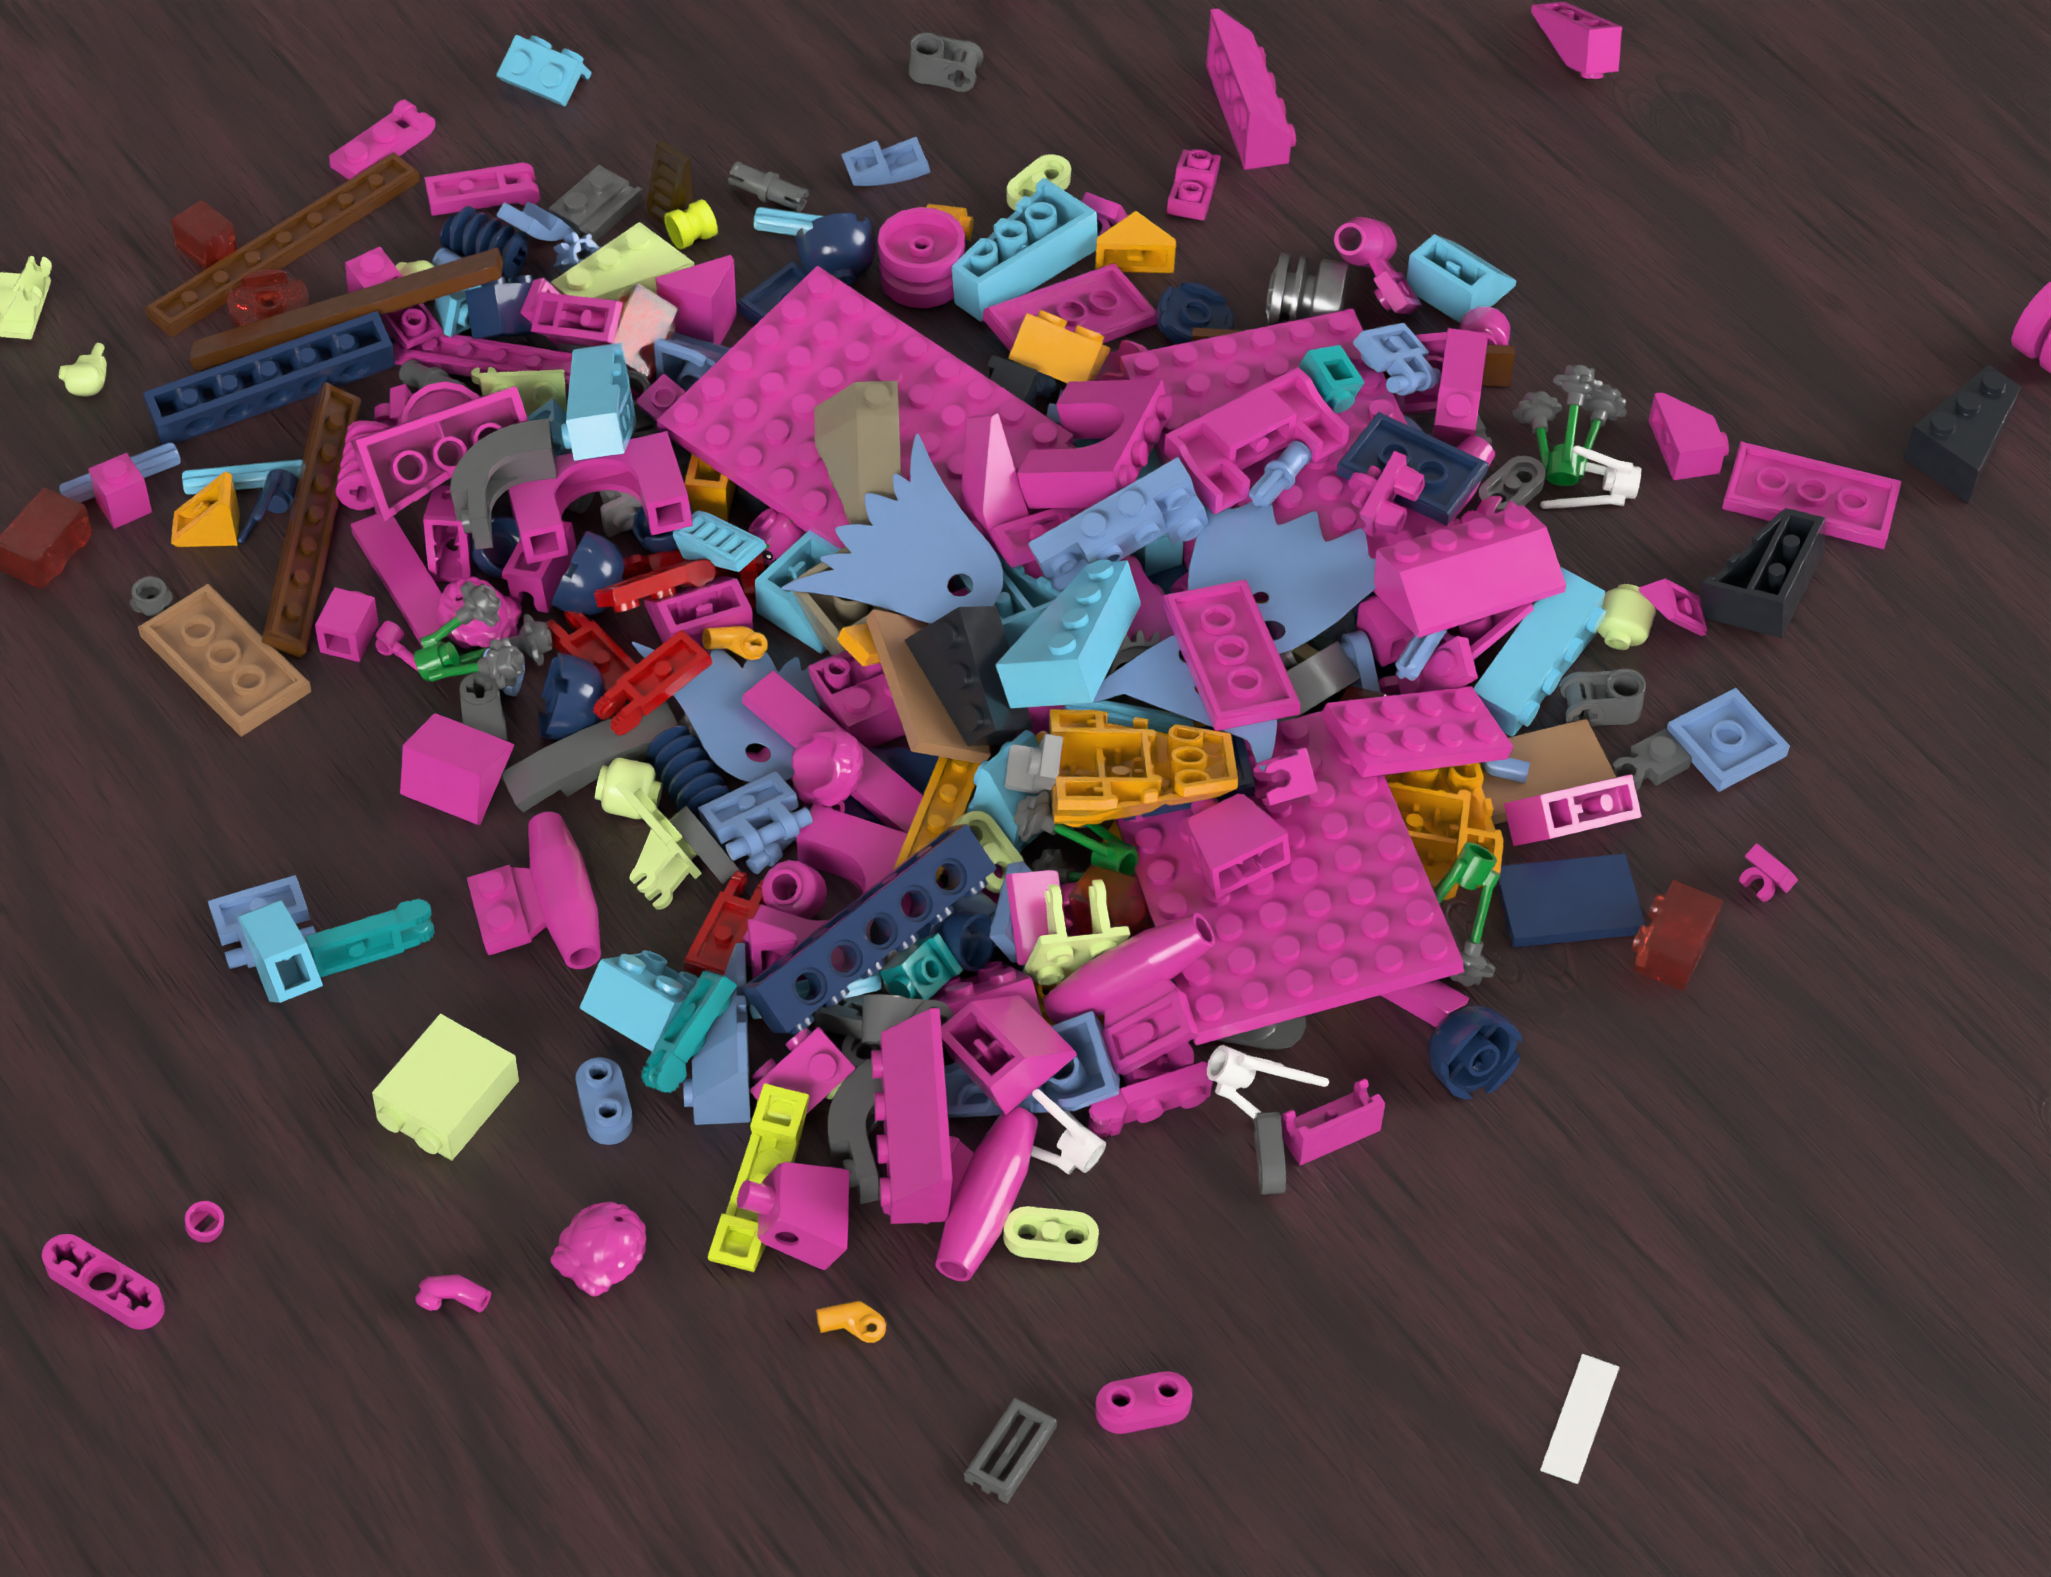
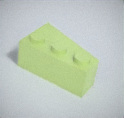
M639 222L553 280L551 285L563 295L613 300L623 303L618 323L627 321V314L648 307L650 312L658 310L655 278L692 267L694 262Z

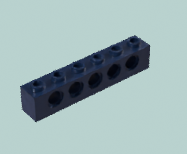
M378 311L145 391L143 396L148 415L160 444L163 445L168 442L176 444L316 395L324 382L338 387L395 367L393 345Z
M967 824L950 826L741 989L772 1033L790 1032L792 1035L797 1034L814 1021L812 1013L825 1004L827 1007H830L846 997L850 992L847 986L859 976L863 980L878 972L885 965L882 958L895 949L896 952H900L916 942L920 937L917 931L928 922L931 925H935L948 917L954 911L951 904L964 895L965 898H969L981 891L988 884L985 878L997 868ZM940 866L948 874V883L944 889L940 888L936 882V872ZM905 893H908L914 902V909L909 916L901 908V900ZM871 920L875 921L879 927V937L874 944L869 941L866 935V927ZM836 947L842 950L845 958L844 965L839 971L831 963V954ZM801 974L808 979L810 986L807 996L803 999L799 997L795 989L796 980Z

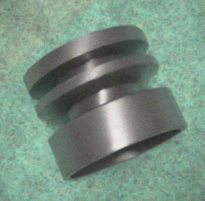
M1281 252L1279 262L1271 274L1266 302L1268 326L1281 324L1283 319L1290 322L1343 311L1349 270L1348 262L1322 259L1315 276L1309 275L1307 256L1301 255L1297 273L1290 272L1292 254Z

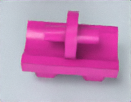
M1394 451L1383 472L1379 468L1371 466L1367 474L1356 472L1349 479V487L1356 492L1351 502L1359 508L1363 507L1360 517L1365 522L1362 527L1365 534L1374 537L1379 529L1398 535L1405 523L1407 509L1393 504L1394 498L1398 494L1416 501L1425 485L1424 475L1407 467L1406 455Z

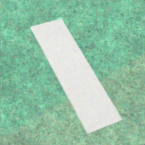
M1582 1354L1540 1471L1578 1484L1619 1370L1618 1366Z

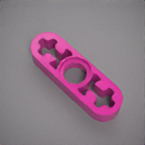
M61 1234L53 1237L45 1244L42 1250V1260L48 1276L53 1281L130 1328L138 1330L147 1329L161 1320L165 1306L158 1286L152 1281L75 1235ZM73 1253L77 1265L82 1268L80 1274L76 1265L67 1260L58 1264L57 1258L60 1255L67 1258ZM111 1273L117 1277L115 1283L106 1290L99 1291L90 1287L92 1279L98 1274ZM126 1290L129 1297L139 1303H143L148 1298L150 1306L147 1308L138 1306L133 1310L130 1299L124 1295Z

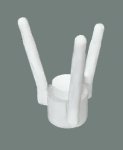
M1576 445L1572 449L1575 454L1606 465L1602 466L1587 462L1585 471L1604 475L1602 489L1610 491V495L1542 501L1540 507L1542 509L1604 504L1624 506L1625 498L1635 499L1637 496L1641 478V467L1633 466V463L1619 461Z
M1224 1045L1214 1050L1207 1066L1208 1078L1218 1083L1215 1090L1216 1094L1230 1099L1253 1119L1255 1113H1261V1111L1236 1092V1089L1240 1087L1247 1088L1254 1080L1256 1070L1323 1087L1329 1084V1080L1325 1077L1284 1067L1283 1064L1271 1060L1249 1056Z
M1033 1090V1097L1067 1129L1057 1143V1148L1062 1151L1061 1156L1035 1146L1032 1148L1031 1156L1056 1165L1068 1175L1073 1172L1075 1167L1083 1173L1088 1172L1100 1159L1106 1148V1142L1084 1127L1069 1111H1063L1041 1090Z

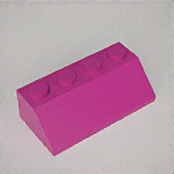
M1211 9L1206 67L1244 170L1288 164L1290 148L1295 147L1296 144L1295 130L1293 125L1287 124L1285 119V104L1282 98H1277L1274 75L1272 72H1267L1265 51L1263 47L1257 46L1254 35L1250 30L1220 9Z
M1524 505L1512 507L1482 518H1476L1449 528L1436 530L1432 533L1400 541L1376 550L1374 585L1376 588L1373 592L1418 638L1564 593L1566 590V583L1547 527Z
M930 1008L881 1032L880 1050L871 1051L872 1079L881 1078L882 1092H874L875 1121H884L885 1134L877 1135L878 1163L887 1164V1178H880L879 1180L881 1207L889 1206L890 1224L945 1222L949 1214L953 1179L940 1008Z

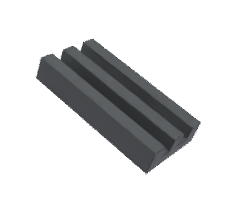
M1014 1397L965 1471L964 1481L972 1486L974 1483L981 1485V1490L989 1495L991 1492L998 1494V1500L1007 1504L1055 1431L1057 1419ZM1020 1414L1025 1416L1024 1422L989 1474L983 1472V1469ZM1036 1423L1040 1424V1428L1003 1483L1000 1481V1478Z

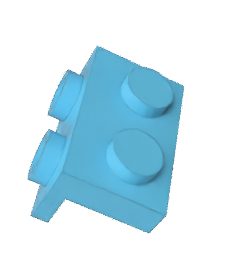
M515 35L496 76L506 83L566 107L579 78L582 77L588 80L591 72L582 64L584 58L571 50L563 49L562 53L551 49L552 45L539 37L532 35L530 40Z

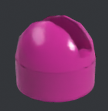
M200 1201L193 1204L187 1210L185 1230L190 1238L199 1243H209L217 1239L221 1234L224 1226V1214L218 1205L210 1201ZM210 1216L215 1220L203 1232L197 1231Z

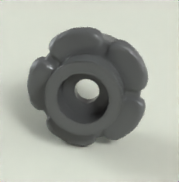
M144 577L133 585L131 593L133 598L130 600V605L137 613L142 612L147 616H154L163 612L165 607L170 606L173 597L171 591H167V586L160 578Z

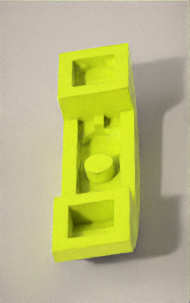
M764 1083L750 1125L752 1134L726 1214H721L707 1257L709 1261L751 1272L755 1271L766 1245L761 1243L757 1237L758 1213L737 1206L738 1192L745 1180L761 1184L762 1180L779 1163H794L810 1097L808 1094Z

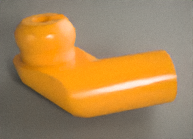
M745 626L705 628L702 633V642L705 649L727 648L746 660L760 659L768 648V641L763 634L754 632Z
M861 1301L816 1309L820 1333L846 1329L867 1343H874L885 1334L886 1323L884 1318Z

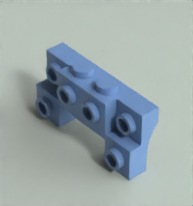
M1177 457L1032 540L1028 545L1044 578L1050 580L1053 589L1062 592L1087 564L1103 559L1111 562L1120 561L1138 549L1153 543L1163 535L1167 536L1172 546L1180 541H1190L1196 538L1203 531L1204 527L1209 525L1205 508L1195 493L1191 477Z

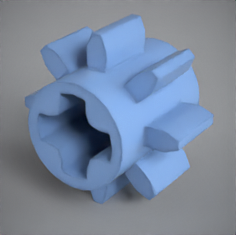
M572 232L564 236L565 243L554 246L553 249L558 254L557 262L553 266L565 273L602 247H598L592 241V234L589 233L579 239L578 235Z

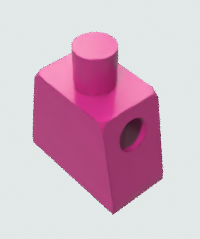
M438 485L432 489L423 518L428 572L434 582L452 583L460 579L473 577L475 565L471 555V540L473 536L472 532L464 533L462 520L457 521L450 486ZM456 538L454 546H458L457 551L449 550L446 547L449 540Z
M1236 794L1220 803L1216 798L1192 802L1191 811L1194 815L1190 816L1187 820L1190 847L1215 899L1291 863L1287 831L1246 795Z
M783 1162L779 1163L762 1180L761 1184L745 1180L742 1183L737 1196V1206L758 1213L757 1237L761 1243L823 1270H826L847 1250L849 1170Z

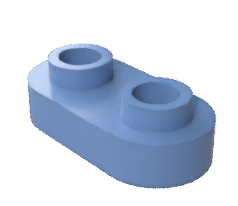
M1362 630L1343 634L1340 645L1360 676V679L1345 687L1346 701L1381 697L1373 654L1366 634Z
M599 1057L587 1060L579 1067L576 1073L577 1092L587 1132L594 1141L600 1144L613 1145L620 1143L630 1135L633 1128L632 1110L622 1071L617 1063L608 1058ZM598 1075L606 1076L600 1080L593 1079V1077ZM615 1113L611 1118L602 1117L603 1114Z

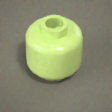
M1622 584L1605 593L1602 608L1606 610V615L1597 632L1605 638L1604 642L1611 648L1627 650L1629 646L1643 644L1649 636L1656 608L1639 592L1640 587Z
M615 758L609 766L603 765L600 770L595 799L601 800L602 808L609 814L640 820L642 817L615 786L623 781L632 793L641 788L658 808L663 783L655 781L656 772L652 765L624 758Z

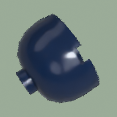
M854 213L831 214L817 218L812 221L813 229L804 234L802 227L796 234L797 252L804 269L810 273L815 267L819 266L848 286L853 284L856 278H859L871 267L876 253V240L870 219L865 217V223L857 221L856 214Z
M587 531L570 561L571 564L566 574L563 575L551 605L559 608L558 610L562 612H582L585 617H593L601 614L606 608L597 607L594 597L595 590L624 581L622 577L625 564L622 554L613 543L598 534Z
M558 653V658H553L541 695L542 699H546L545 711L548 713L539 712L538 733L540 737L560 741L580 730L598 724L600 718L593 712V708L597 700L604 696L605 680L599 669L590 661L564 653Z
M1480 1005L1462 1006L1446 1015L1431 1034L1428 1044L1431 1069L1441 1083L1456 1097L1465 1100L1474 1099L1469 1093L1485 1086L1487 1095L1501 1086L1517 1067L1521 1057L1516 1051L1517 1040L1522 1043V1035L1505 1016L1496 1010Z

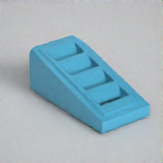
M696 511L691 516L693 526L677 529L673 532V538L683 559L695 561L697 559L711 560V563H714L716 567L740 572L766 548L764 540L703 511Z

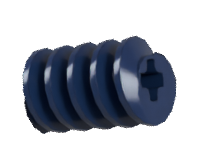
M466 206L458 214L451 215L443 225L440 232L441 247L452 250L458 256L468 257L498 247L503 259L502 275L507 279L518 277L525 266L528 235L525 232L518 231L515 234V229L508 224L502 227V222L496 218L489 221V216L484 212L476 215V209L471 206Z
M685 725L666 729L649 743L647 759L654 767L656 775L661 779L670 800L676 805L677 812L684 806H687L694 816L701 821L698 807L730 793V790L724 786V779L717 773V767L710 761L709 754L702 748L700 739L695 735H690V730Z

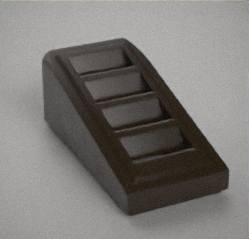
M661 140L656 144L647 198V213L665 225V214L676 209L684 212V210L688 209L689 204L693 203L690 158Z

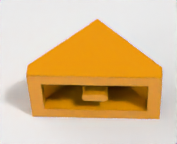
M1135 211L1097 237L1095 270L1115 263L1122 272L1174 273L1176 239Z
M224 471L174 511L171 544L177 547L238 545L240 510L232 474Z

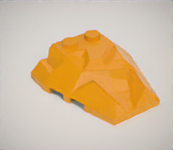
M1050 709V735L1063 737L1058 777H1056V783L1051 789L1054 824H1065L1071 827L1100 824L1105 820L1150 813L1164 804L1172 806L1217 798L1238 787V775L1231 733L1175 724L1169 729L1168 733L1148 729L1149 719L1134 717L1133 727L1107 723L1108 712Z
M1479 763L1384 775L1432 889L1436 887L1452 867L1461 849L1467 842L1477 844L1490 851L1497 858L1493 870L1500 874L1504 839L1501 830H1495L1491 816L1494 808L1491 798H1485L1482 789L1484 776ZM1455 883L1443 900L1454 898L1460 885Z

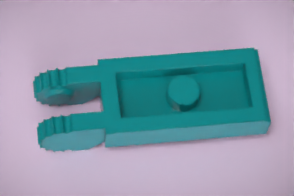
M418 898L417 900L413 899L411 902L405 901L400 903L395 911L391 910L369 916L365 919L326 929L305 937L321 978L403 953L405 949L430 941L435 931L433 923H431V920H428L432 916L430 904H428V901H424V899L419 900Z
M703 971L655 1044L654 1050L646 1061V1066H643V1070L640 1071L642 1072L640 1077L643 1079L642 1082L645 1083V1086L653 1089L657 1088L658 1091L663 1093L676 1091L675 1089L679 1087V1083H682L687 1076L685 1063L688 1062L690 1057L696 1055L701 1050L706 1041L708 1029L714 1020L723 1015L730 1006L731 994L737 987V984L726 976Z

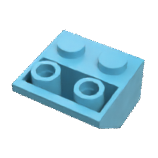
M1435 234L1411 253L1409 257L1406 280L1416 296L1459 323L1469 310L1481 306L1492 307L1516 286V280L1454 241Z
M809 530L755 579L756 613L822 654L827 649L815 634L793 592L781 589L782 586L821 563L820 558L822 556L835 554L841 550Z
M1025 730L1012 742L1007 741L1001 747L999 753L990 761L985 760L980 764L973 780L974 784L977 785L975 796L965 813L981 811L990 815L1019 853L1042 833L1033 835L1025 842L1021 840V836L1018 834L1019 827L1013 819L1019 802L1025 799L1027 795L1034 797L1038 796V794L1010 790L1004 786L1008 751L1011 745L1015 744L1034 748L1039 746L1034 733Z
M646 950L638 954H621L620 957L601 959L579 1009L648 1050L653 1051L655 1044L699 978L686 972L678 973L666 966L667 960L664 957Z

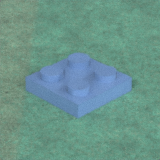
M1737 688L1668 722L1666 728L1692 756L1691 762L1718 792L1785 758L1790 747Z

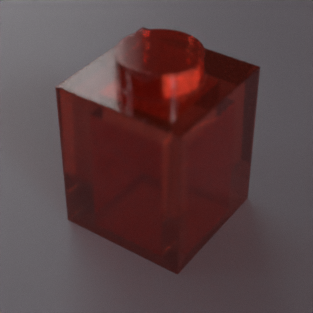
M202 200L171 220L177 249L204 270L237 250L233 223Z

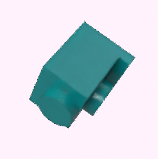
M1341 345L1308 350L1298 366L1311 378L1318 393L1334 413H1341L1349 409L1354 404L1356 395L1365 383Z
M939 933L918 939L911 946L900 951L879 971V974L888 986L891 995L929 1000L951 977L957 976L962 971V968Z

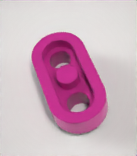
M1169 1371L1114 1381L1101 1388L1097 1395L1096 1418L1104 1429L1116 1434H1125L1174 1424L1183 1420L1188 1415L1192 1402V1388L1183 1376ZM1168 1389L1174 1391L1176 1395L1165 1397L1160 1391ZM1124 1399L1129 1404L1119 1407L1113 1404V1401Z

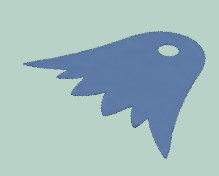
M916 434L911 454V482L897 473L893 475V486L898 500L895 501L874 493H866L865 506L872 526L852 524L835 528L837 536L850 550L851 554L838 553L822 556L820 560L833 568V570L797 579L782 586L781 589L847 598L882 607L931 624L958 607L994 606L1003 587V571L996 552L964 514L945 487L929 458L919 434ZM956 574L968 575L973 581V588L970 593L960 597L952 595L947 588L948 581L952 576Z
M632 642L644 658L655 651L644 645ZM712 649L710 656L713 664L674 694L692 723L702 745L719 767L738 779L753 782L776 771L784 781L789 780L795 772L792 768V753L795 748L742 704V697L744 693L774 670L819 708L820 702L809 675L808 667L801 671L799 658L795 657L788 661L781 671L778 672L770 656L765 652L760 659L747 660L744 667L741 668L723 650ZM832 655L827 656V657H825V658H823V659H821V660H819V661H822V660H824V659H827V658H829V657H832ZM753 743L762 744L769 749L771 757L766 762H755L747 757L745 753L746 747Z

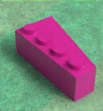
M517 386L507 387L351 440L378 520L386 521L438 485L452 478L460 459L482 438L501 428L528 421Z

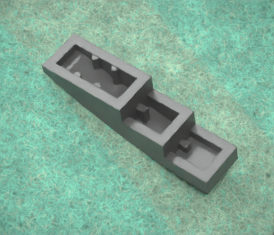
M665 701L647 716L643 715L639 725L625 735L617 736L610 729L611 726L609 724H611L613 719L611 718L551 744L504 770L501 776L515 805L522 812H525L559 790L569 797L599 777L602 766H609L615 758H624L638 762L646 761L649 743L664 730L680 726L670 705Z

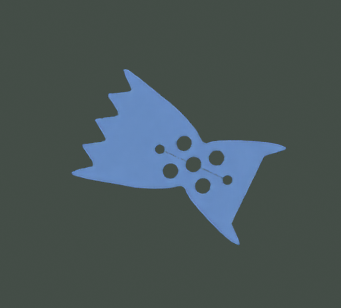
M1253 501L1239 508L1232 509L1229 507L1217 514H1214L1206 506L1204 507L1209 525L1204 527L1196 539L1189 566L1188 590L1246 579L1253 595L1257 592L1266 593L1269 596V600L1266 603H1257L1264 621L1279 622L1285 627L1286 631L1282 638L1273 640L1279 654L1290 651L1325 631L1344 617L1376 588L1374 585L1376 558L1372 559L1369 556L1366 534L1362 528L1326 542L1322 537L1316 511L1278 525L1275 521L1272 504L1269 507L1261 506V508H1257L1253 505ZM1175 635L1166 638L1141 653L1104 679L1092 702L1095 703L1125 694L1213 727L1201 697L1195 691L1196 685L1189 668L1179 658V651L1181 649ZM1277 719L1222 730L1248 740L1257 764L1271 759L1275 744ZM1267 765L1259 766L1261 771H1264Z

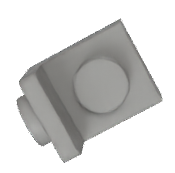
M600 491L604 505L601 506L604 533L610 538L618 533L632 529L634 515L642 506L635 497L621 491Z
M1045 734L1038 748L1011 745L1008 751L1005 788L1038 795L1043 790L1050 793L1059 773L1063 737Z

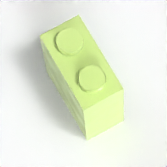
M440 1014L372 1092L376 1117L389 1131L394 1133L401 1131L413 1138L426 1152L430 1154L438 1152L452 1161L519 1082L516 1056Z

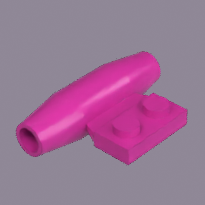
M1355 217L1346 221L1337 229L1334 243L1339 254L1350 264L1373 269L1376 275L1374 281L1379 287L1374 292L1387 311L1392 308L1395 313L1411 314L1423 306L1401 272H1396L1389 263V260L1397 250V241L1393 231L1387 224L1366 217Z
M543 812L534 816L528 824L530 868L510 867L509 864L467 878L483 943L489 956L531 943V939L547 927L566 965L573 969H585L594 965L601 957L598 908L582 853L563 818L555 812Z
M1194 913L1144 930L1086 962L1044 997V1006L1048 1016L1056 1025L1090 1011H1093L1096 1016L1105 1014L1104 1030L1101 1032L1115 1073L1126 1075L1194 1039L1200 1034L1198 1033L1197 1024L1186 993H1183L1170 980L1214 946L1215 937L1209 923L1202 915Z
M1016 1106L1007 1115L1002 1112L974 1153L960 1142L959 1138L949 1136L953 1180L949 1214L943 1229L936 1267L943 1275L956 1281H968L971 1279L999 1238L1028 1171L1038 1126L1037 1118L1024 1108ZM889 1206L882 1207L884 1214L890 1215Z

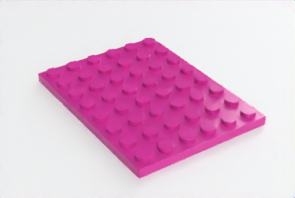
M819 266L815 267L657 419L658 431H667L670 439L778 513L786 514L804 531L808 532L810 530L839 549H843L846 546L837 536L835 528L849 525L844 514L843 505L835 488L833 489L830 482L829 473L824 461L819 457L815 448L814 407L854 382L898 381L901 476L911 482V454L915 436L919 434L933 466L959 507L967 420L969 417L998 413L1016 474L1030 450L1054 449L1059 440L1074 444V434Z
M1353 309L1121 356L1120 368L1125 380L1162 379L1165 393L1171 397L1173 406L1172 417L1170 420H1167L1160 434L1159 442L1155 443L1153 447L1161 466L1172 461L1164 453L1166 434L1203 416L1212 409H1217L1233 401L1241 394L1250 392L1297 368L1308 350L1341 345L1365 382L1356 395L1354 404L1344 412L1335 413L1349 426L1348 445L1317 462L1310 459L1311 461L1295 476L1294 485L1288 490H1283L1272 502L1275 521L1278 525L1316 511L1322 537L1326 542L1362 528L1365 523L1360 517L1363 507L1359 508L1351 502L1356 492L1349 487V480L1336 474L1339 461L1378 412L1407 425L1393 393L1387 390V380L1383 372L1378 373L1366 365L1361 358V352L1352 343L1363 331ZM1288 446L1241 470L1250 479L1249 491L1265 474V466L1270 461L1277 460ZM1248 496V498L1232 505L1230 508H1239L1253 500ZM1393 501V504L1407 509L1405 523L1398 535L1379 529L1374 537L1366 534L1368 553L1370 558L1375 559L1376 550L1455 525L1451 520L1448 526ZM1197 537L1194 538V539H1192L1194 546H1195ZM1257 592L1253 595L1256 602L1269 600V596L1264 592Z
M1323 711L1277 723L1274 750L1271 757L1285 755L1284 750L1306 748L1318 792L1274 805H1259L1256 803L1255 796L1248 797L1287 831L1291 857L1290 864L1215 899L1190 847L1187 820L1190 816L1194 815L1191 809L1145 818L1142 815H1138L1136 819L1124 821V818L1115 819L1122 841L1136 847L1139 863L1134 867V875L1153 927L1199 913L1206 919L1215 937L1214 946L1172 979L1173 984L1183 993H1186L1200 1035L1193 1039L1195 1045L1464 972L1461 954L1384 775L1363 778L1360 776L1321 717ZM1244 739L1252 771L1257 762L1250 743ZM1252 771L1256 791L1264 786H1273L1275 783L1270 781V775L1274 773H1265L1264 771L1262 773H1254Z

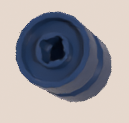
M954 909L948 917L939 923L931 925L928 922L917 931L920 936L919 939L939 933L962 970L977 972L979 969L984 968L994 951L995 943L989 937L992 921L982 913L962 910L955 912Z

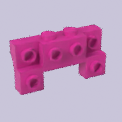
M1297 367L1166 434L1164 453L1171 460L1177 457L1180 459L1191 477L1198 499L1214 514H1217L1248 498L1250 479L1241 471L1242 469L1287 447L1293 441L1304 443L1311 451V459L1317 462L1348 445L1349 426L1325 403L1311 378Z

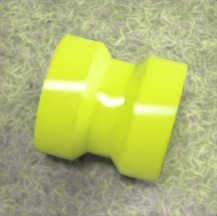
M703 199L689 204L688 209L684 210V212L676 209L666 213L664 217L669 237L679 250L692 246L696 239L707 240L718 233L714 214L710 206Z

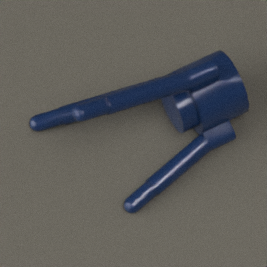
M275 469L267 474L257 502L237 537L239 544L245 542L255 523L262 519L267 510L273 513H283L289 508L292 509L298 478L293 473L287 470Z

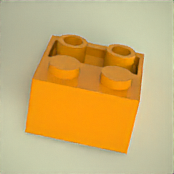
M1039 310L1037 317L1026 313L1008 359L1036 369L1065 383L1094 381L1111 348L1102 344L1105 336L1077 325L1075 332L1065 329L1068 321Z

